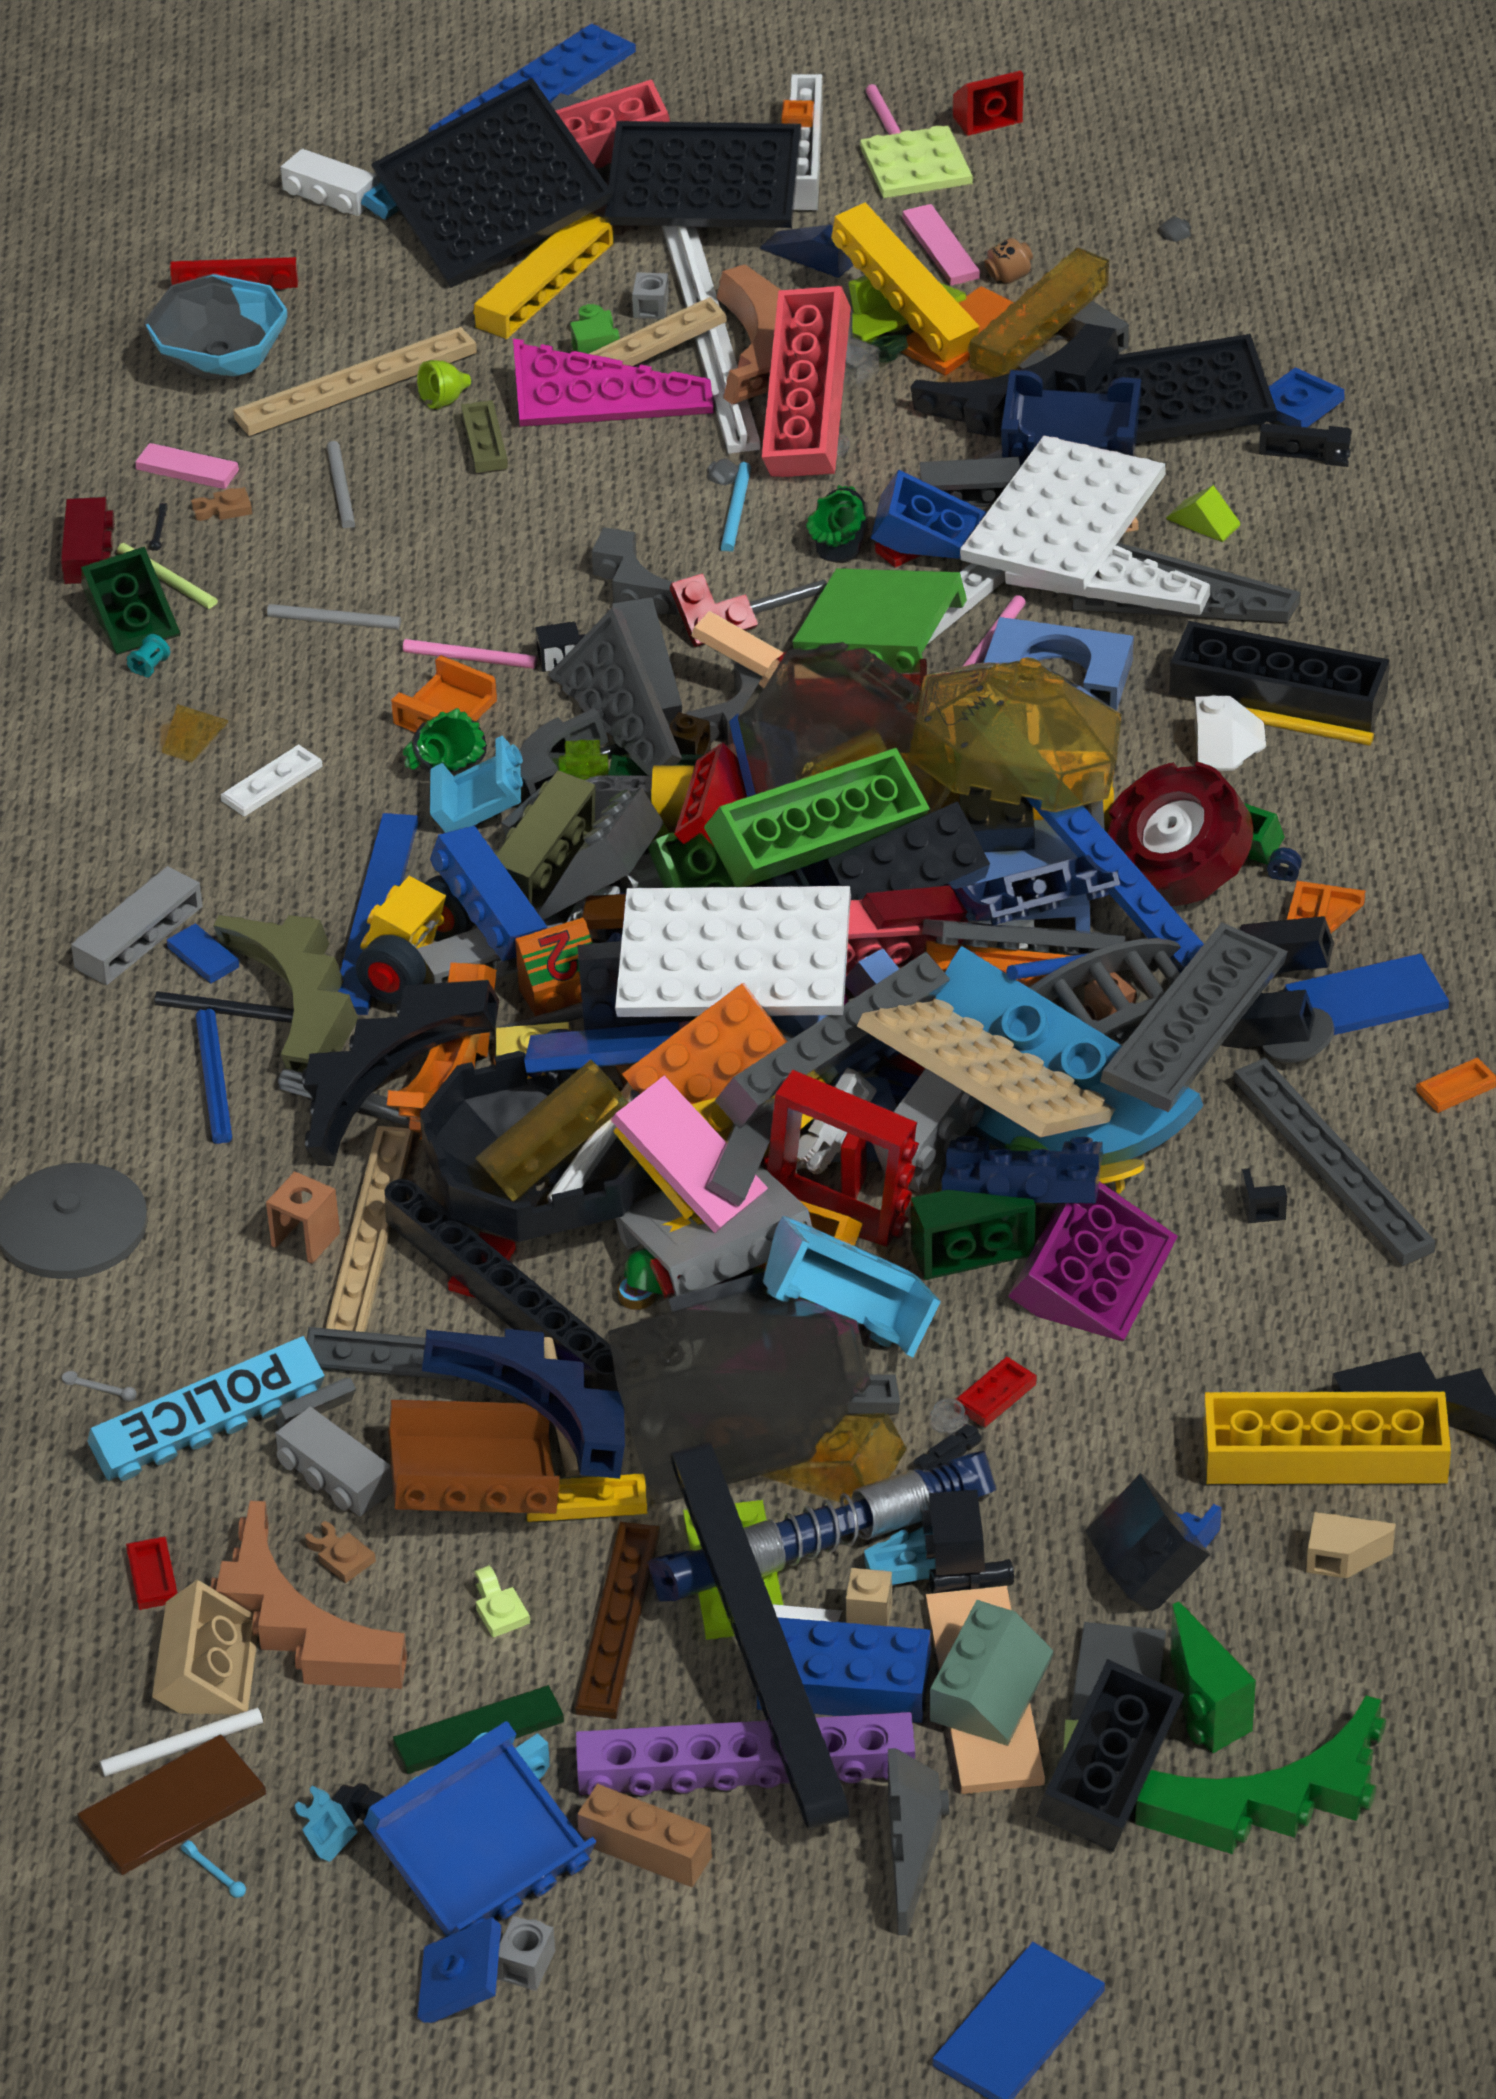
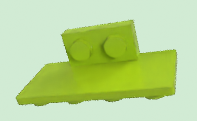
M866 276L848 282L854 312L850 313L848 337L856 339L860 343H869L875 341L878 338L877 336L902 330L904 325L908 324L905 318L891 307L884 295L872 286ZM940 283L958 303L966 300L965 292Z

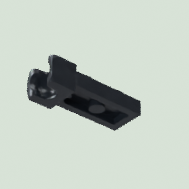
M1262 423L1259 455L1325 461V465L1348 467V458L1351 455L1349 447L1352 430L1336 426H1329L1327 430Z

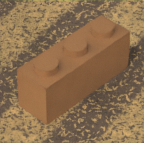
M600 1784L595 1786L577 1814L579 1835L584 1842L594 1837L596 1844L593 1849L692 1888L712 1858L710 1827Z

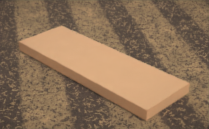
M1007 1586L926 1594V1606L938 1671H940L976 1600L1011 1610ZM1030 1703L1008 1746L949 1727L961 1794L1045 1785V1775Z

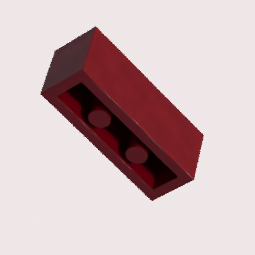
M106 497L66 499L61 556L64 584H81V567L111 557L113 533L109 530H115L114 510H108Z

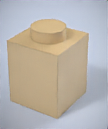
M851 1568L846 1596V1623L888 1626L892 1606V1572Z

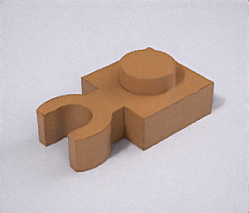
M245 487L214 492V499L196 498L191 500L192 509L195 510L196 521L207 520L217 514L220 520L252 514V506Z
M324 1521L321 1523V1530L326 1535L324 1538H315L309 1532L305 1535L308 1548L315 1552H320L318 1554L319 1562L345 1583L376 1562L373 1551L349 1532L338 1538L335 1527L329 1522Z

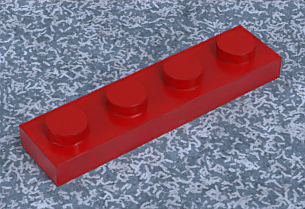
M296 257L171 261L170 263L172 285L216 274L270 285L272 288L277 289L298 288Z

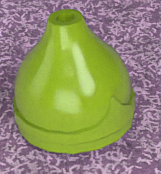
M428 360L423 362L418 370V392L424 402L425 400H432L431 404H427L430 409L443 408L444 406L451 405L458 399L461 392L471 385V378L469 374L459 371L451 363Z

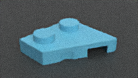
M923 1527L910 1534L905 1529H902L893 1534L889 1540L879 1542L864 1550L866 1569L892 1572V1586L929 1579V1569H935L934 1559H926L925 1535L931 1534H924Z

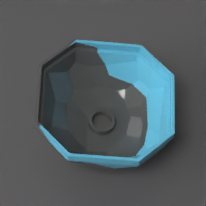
M210 274L170 286L145 319L144 327L162 358L191 375L202 379L214 380L246 374L260 366L286 324L288 314L286 307L270 285Z

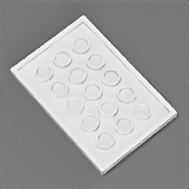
M1043 436L960 549L961 560L1084 590L1165 476V464L1151 461L1147 458H1138L1116 451L1091 447L1086 444L1065 441L1056 437Z
M850 886L627 888L615 1005L617 1017L699 1016L741 983L746 984L769 1016L843 1015L851 903Z

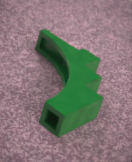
M1366 1695L1354 1717L1332 1740L1312 1754L1282 1768L1251 1776L1218 1779L1185 1777L1151 1769L1137 1799L1136 1825L1233 1854L1238 1841L1243 1843L1247 1841L1252 1825L1295 1838L1300 1824L1304 1826L1309 1825L1314 1808L1357 1821L1362 1808L1370 1810L1376 1794V1785L1371 1784L1372 1766L1370 1765L1373 1758V1749H1370L1373 1741L1380 1743L1385 1731L1386 1719L1381 1717L1382 1700Z

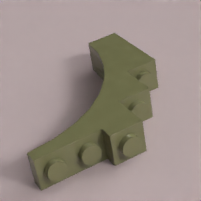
M219 915L213 926L220 944L226 949L246 955L268 966L285 981L293 992L294 1013L291 1030L281 1052L286 1069L303 1073V1070L307 1069L309 1054L341 1052L358 1017L350 995L338 992L344 980L335 957L324 954L330 944L321 920L288 915L284 924L278 925L272 922L265 923L241 917Z

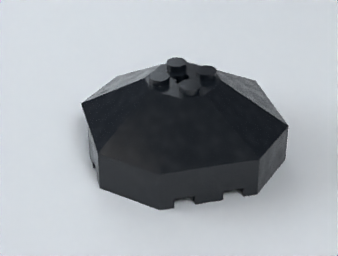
M521 1051L495 1056L494 1065L475 1070L472 1062L457 1065L420 1112L423 1148L451 1218L517 1242L623 1217L651 1179L641 1164L621 1140L616 1137L581 1188L553 1194L552 1203L549 1204L547 1196L618 1097L622 1088L618 1087L615 1081H608L593 1075L588 1080L582 1078L581 1071L576 1069L549 1071V1074L527 1079L525 1068L526 1055ZM631 1090V1101L640 1095L639 1092ZM544 1181H549L551 1189L543 1188L541 1191L536 1190L535 1183L542 1184Z

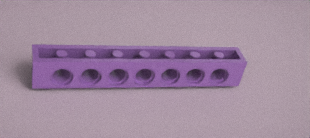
M911 1712L816 1718L839 1780L847 1783H857L865 1778L884 1777L888 1780V1748H897L915 1759ZM767 1721L576 1732L579 1795H590L597 1784L620 1793L632 1792L635 1795L642 1796L660 1790L688 1793L695 1788L716 1787L719 1790L727 1791L737 1786L759 1785L763 1788H773L780 1783H789Z

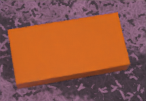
M1477 1057L1416 1084V1091L1439 1113L1495 1088L1496 1075Z

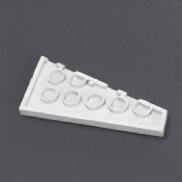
M1116 545L1084 590L1005 572L1006 584L1146 606L1153 609L1177 611L1184 614L1201 615L1210 596L1209 583L1177 570L1167 572L1159 569L1158 562L1148 558L1142 562L1133 558L1131 551Z

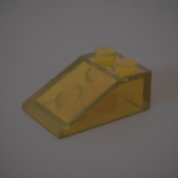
M888 1413L792 1418L757 1471L759 1475L840 1503L841 1494L845 1493L851 1499L855 1489L890 1477L907 1448ZM844 1497V1503H849L847 1499Z

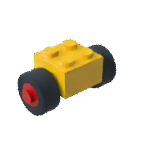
M441 875L430 878L425 884L408 876L400 886L394 885L390 889L385 902L381 906L379 904L374 906L367 919L370 929L360 945V949L363 952L359 955L356 962L357 977L363 988L371 996L384 1003L397 1004L398 1001L402 1000L405 985H420L425 979V962L417 948L432 944L434 940L441 941L468 932L473 928L475 923L470 920L467 911L457 897L453 896Z

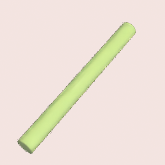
M122 543L117 548V554L120 555L135 549ZM150 559L159 580L207 609L212 608L218 603V600L212 595Z

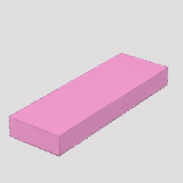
M152 443L147 445L135 461L136 470L226 489L239 471L238 462Z

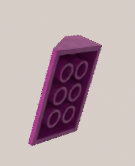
M1099 1181L1096 1203L1057 1204L1008 1297L1037 1317L1123 1342L1178 1236Z

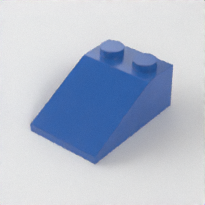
M898 470L880 496L871 539L899 553L961 559L960 549L987 512Z

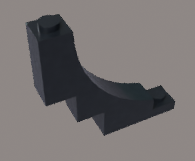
M1420 1351L1332 1373V1386L1328 1392H1445L1448 1426L1469 1432L1496 1445V1395L1481 1368L1436 1379Z

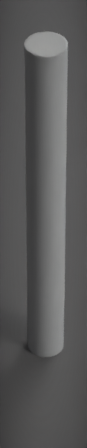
M331 441L327 444V452L342 527H355L340 445L336 441Z
M269 604L267 608V617L397 630H399L401 625V617L275 604Z

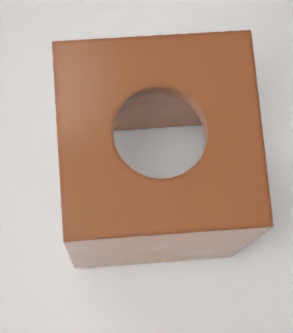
M294 1171L266 1201L271 1246L275 1248L302 1221L307 1262L312 1264L340 1234L336 1189ZM301 1191L310 1193L312 1198L308 1202L303 1203Z

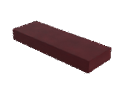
M950 885L866 893L861 901L878 929L923 925L924 919L962 921L968 913Z

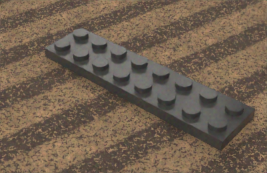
M1221 922L1103 1069L1100 1082L1114 1087L1117 1091L1127 1093L1147 1102L1155 1108L1169 1112L1285 963L1288 951Z

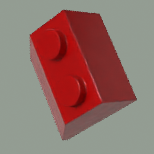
M1020 70L968 83L953 94V118L967 136L1023 122L1024 73Z

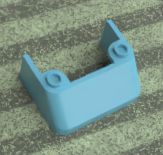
M787 1216L781 1217L775 1229L763 1278V1283L768 1288L766 1292L769 1295L784 1302H788L790 1297L798 1299L800 1296L863 1324L871 1331L869 1338L886 1347H890L893 1342L898 1344L906 1355L914 1357L941 1302L918 1276L901 1266Z

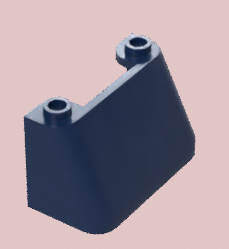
M1010 370L1001 427L1002 458L1019 457L1021 467L1043 436L1056 437L1061 440L1086 444L1091 447L1116 451L1135 457L1141 379L1127 377L1114 379L1109 383L1108 394L1043 390V382L1039 375L1028 370Z

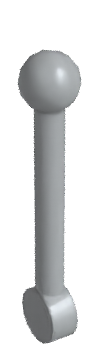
M67 1371L62 1375V1381L66 1385L77 1384L122 1396L126 1402L133 1401L137 1396L136 1390L132 1387L122 1389L79 1378L74 1371Z

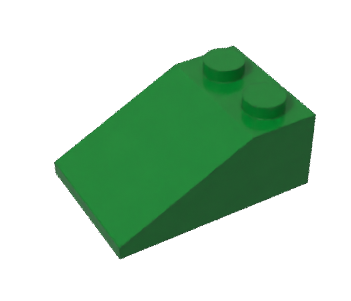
M1180 1601L1172 1604L1170 1658L1178 1691L1184 1693L1181 1703L1186 1720V1729L1194 1743L1198 1745L1203 1743L1213 1754L1253 1731L1256 1680Z

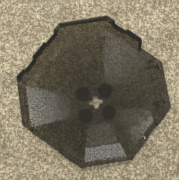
M843 642L820 645L815 649L801 650L799 648L787 650L770 664L738 716L755 794L825 772L820 768L822 762L818 759L819 755L824 757L829 754L832 757L831 764L834 768L897 748L930 808L926 815L942 807L960 774L957 762L952 763L947 745L951 742L948 725L944 723L940 714L928 722L925 721L927 711L924 706L923 693L918 685L910 682L866 648L847 650L849 646Z

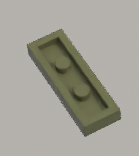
M493 400L461 404L462 419L475 472L508 469L507 455Z

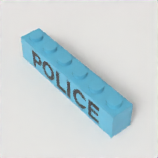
M301 1336L94 1426L90 1429L87 1442L107 1480L119 1477L121 1481H125L138 1475L142 1471L141 1466L155 1461L156 1465H162L174 1459L178 1455L177 1451L190 1445L195 1450L209 1444L213 1440L212 1435L226 1430L227 1434L240 1431L249 1424L248 1419L260 1414L263 1419L276 1415L281 1405L318 1390L325 1376L305 1337Z

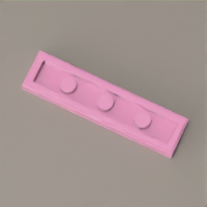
M932 204L903 211V220L951 286L980 278V270Z

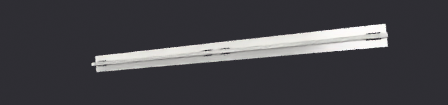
M662 226L685 307L687 308L708 297H711L719 306L696 226ZM725 323L694 337L706 378L711 379L712 399L728 454L760 450V439L748 399L730 404L723 398L729 372L737 368Z

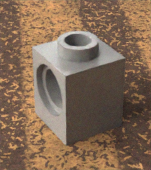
M637 272L632 293L633 318L664 319L669 299L668 273Z
M513 1916L500 1942L497 1980L537 1991L555 1953L554 1927L545 1925L538 1920H527Z

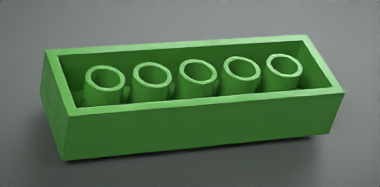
M894 748L720 806L704 828L735 886L746 887L841 854L924 817L930 808L898 749Z

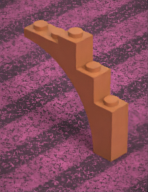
M250 1501L247 1517H241L239 1521L241 1547L234 1548L232 1561H221L219 1576L212 1577L210 1587L254 1614L252 1631L253 1635L259 1636L261 1650L296 1651L295 1667L297 1670H302L304 1684L402 1689L407 1661L405 1633L376 1630L344 1621L318 1608L297 1592L279 1571L269 1550V1522L266 1501Z

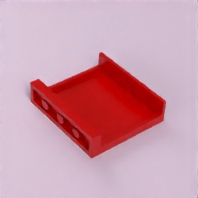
M723 742L696 761L674 833L683 844L701 833L713 845L704 828L706 823L720 806L747 798L738 757Z

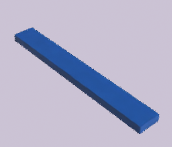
M383 813L340 970L344 982L338 992L350 995L357 1015H368L373 997L363 988L356 973V962L359 955L363 952L360 949V945L370 929L367 919L375 905L379 904L381 906L385 902L390 889L394 885L400 886L403 883L418 826V815Z

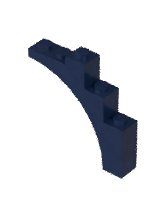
M426 1329L422 1371L451 1375L482 1383L517 1398L545 1416L566 1437L577 1457L580 1475L620 1479L625 1449L624 1392L584 1388V1362L544 1358V1332L505 1329L504 1337Z

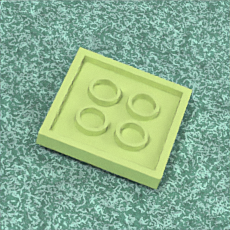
M933 126L929 129L903 131L898 134L876 135L871 138L860 139V148L883 198L973 184L972 173L949 126Z

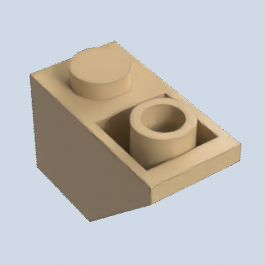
M1315 1512L1308 1545L1306 1572L1348 1578L1393 1554L1396 1524Z

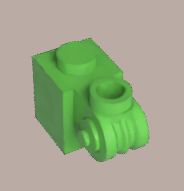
M583 305L579 309V321L570 322L571 342L574 351L589 354L620 339L618 329L613 328L611 311L603 310L598 305Z

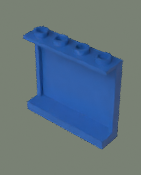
M507 1721L370 1806L364 1820L365 1826L446 1937L491 1917L495 1918L498 1915L502 1919L510 1917L523 1906L522 1899L531 1893H534L536 1897L544 1895L557 1884L556 1877L565 1871H568L570 1875H574L591 1862L589 1856L596 1844V1840L594 1837H591L584 1842L512 1745L517 1734Z

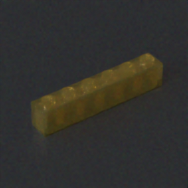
M1078 247L1067 257H1064L1058 265L1050 272L1045 273L1042 279L1027 289L1017 301L1010 304L1001 315L992 320L984 330L971 339L968 346L970 368L993 378L1009 374L1010 370H1015L1109 286V259Z

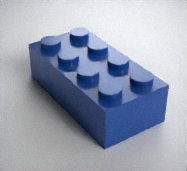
M778 1617L814 1714L854 1716L911 1712L912 1722H923L931 1660L930 1629ZM756 1695L757 1710H762L758 1697Z

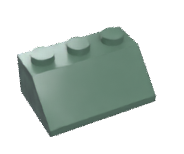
M976 1600L930 1688V1721L1008 1746L1053 1657V1650L1015 1611Z

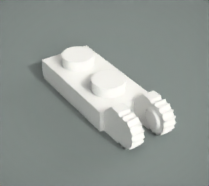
M846 1068L835 1086L869 1102L877 1092L874 1086L857 1071ZM815 1119L808 1130L809 1133L801 1136L799 1139L797 1160L800 1163L807 1162V1169L813 1174L816 1173L818 1175V1173L825 1171L836 1153L840 1152L847 1132Z

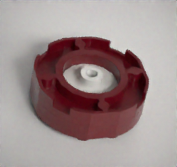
M1172 762L1149 770L1120 793L1108 813L1112 818L1108 835L1170 906L1186 905L1208 898L1209 895L1238 874L1252 845L1253 823L1249 810L1235 789L1216 768L1200 762H1195L1196 767L1178 768Z

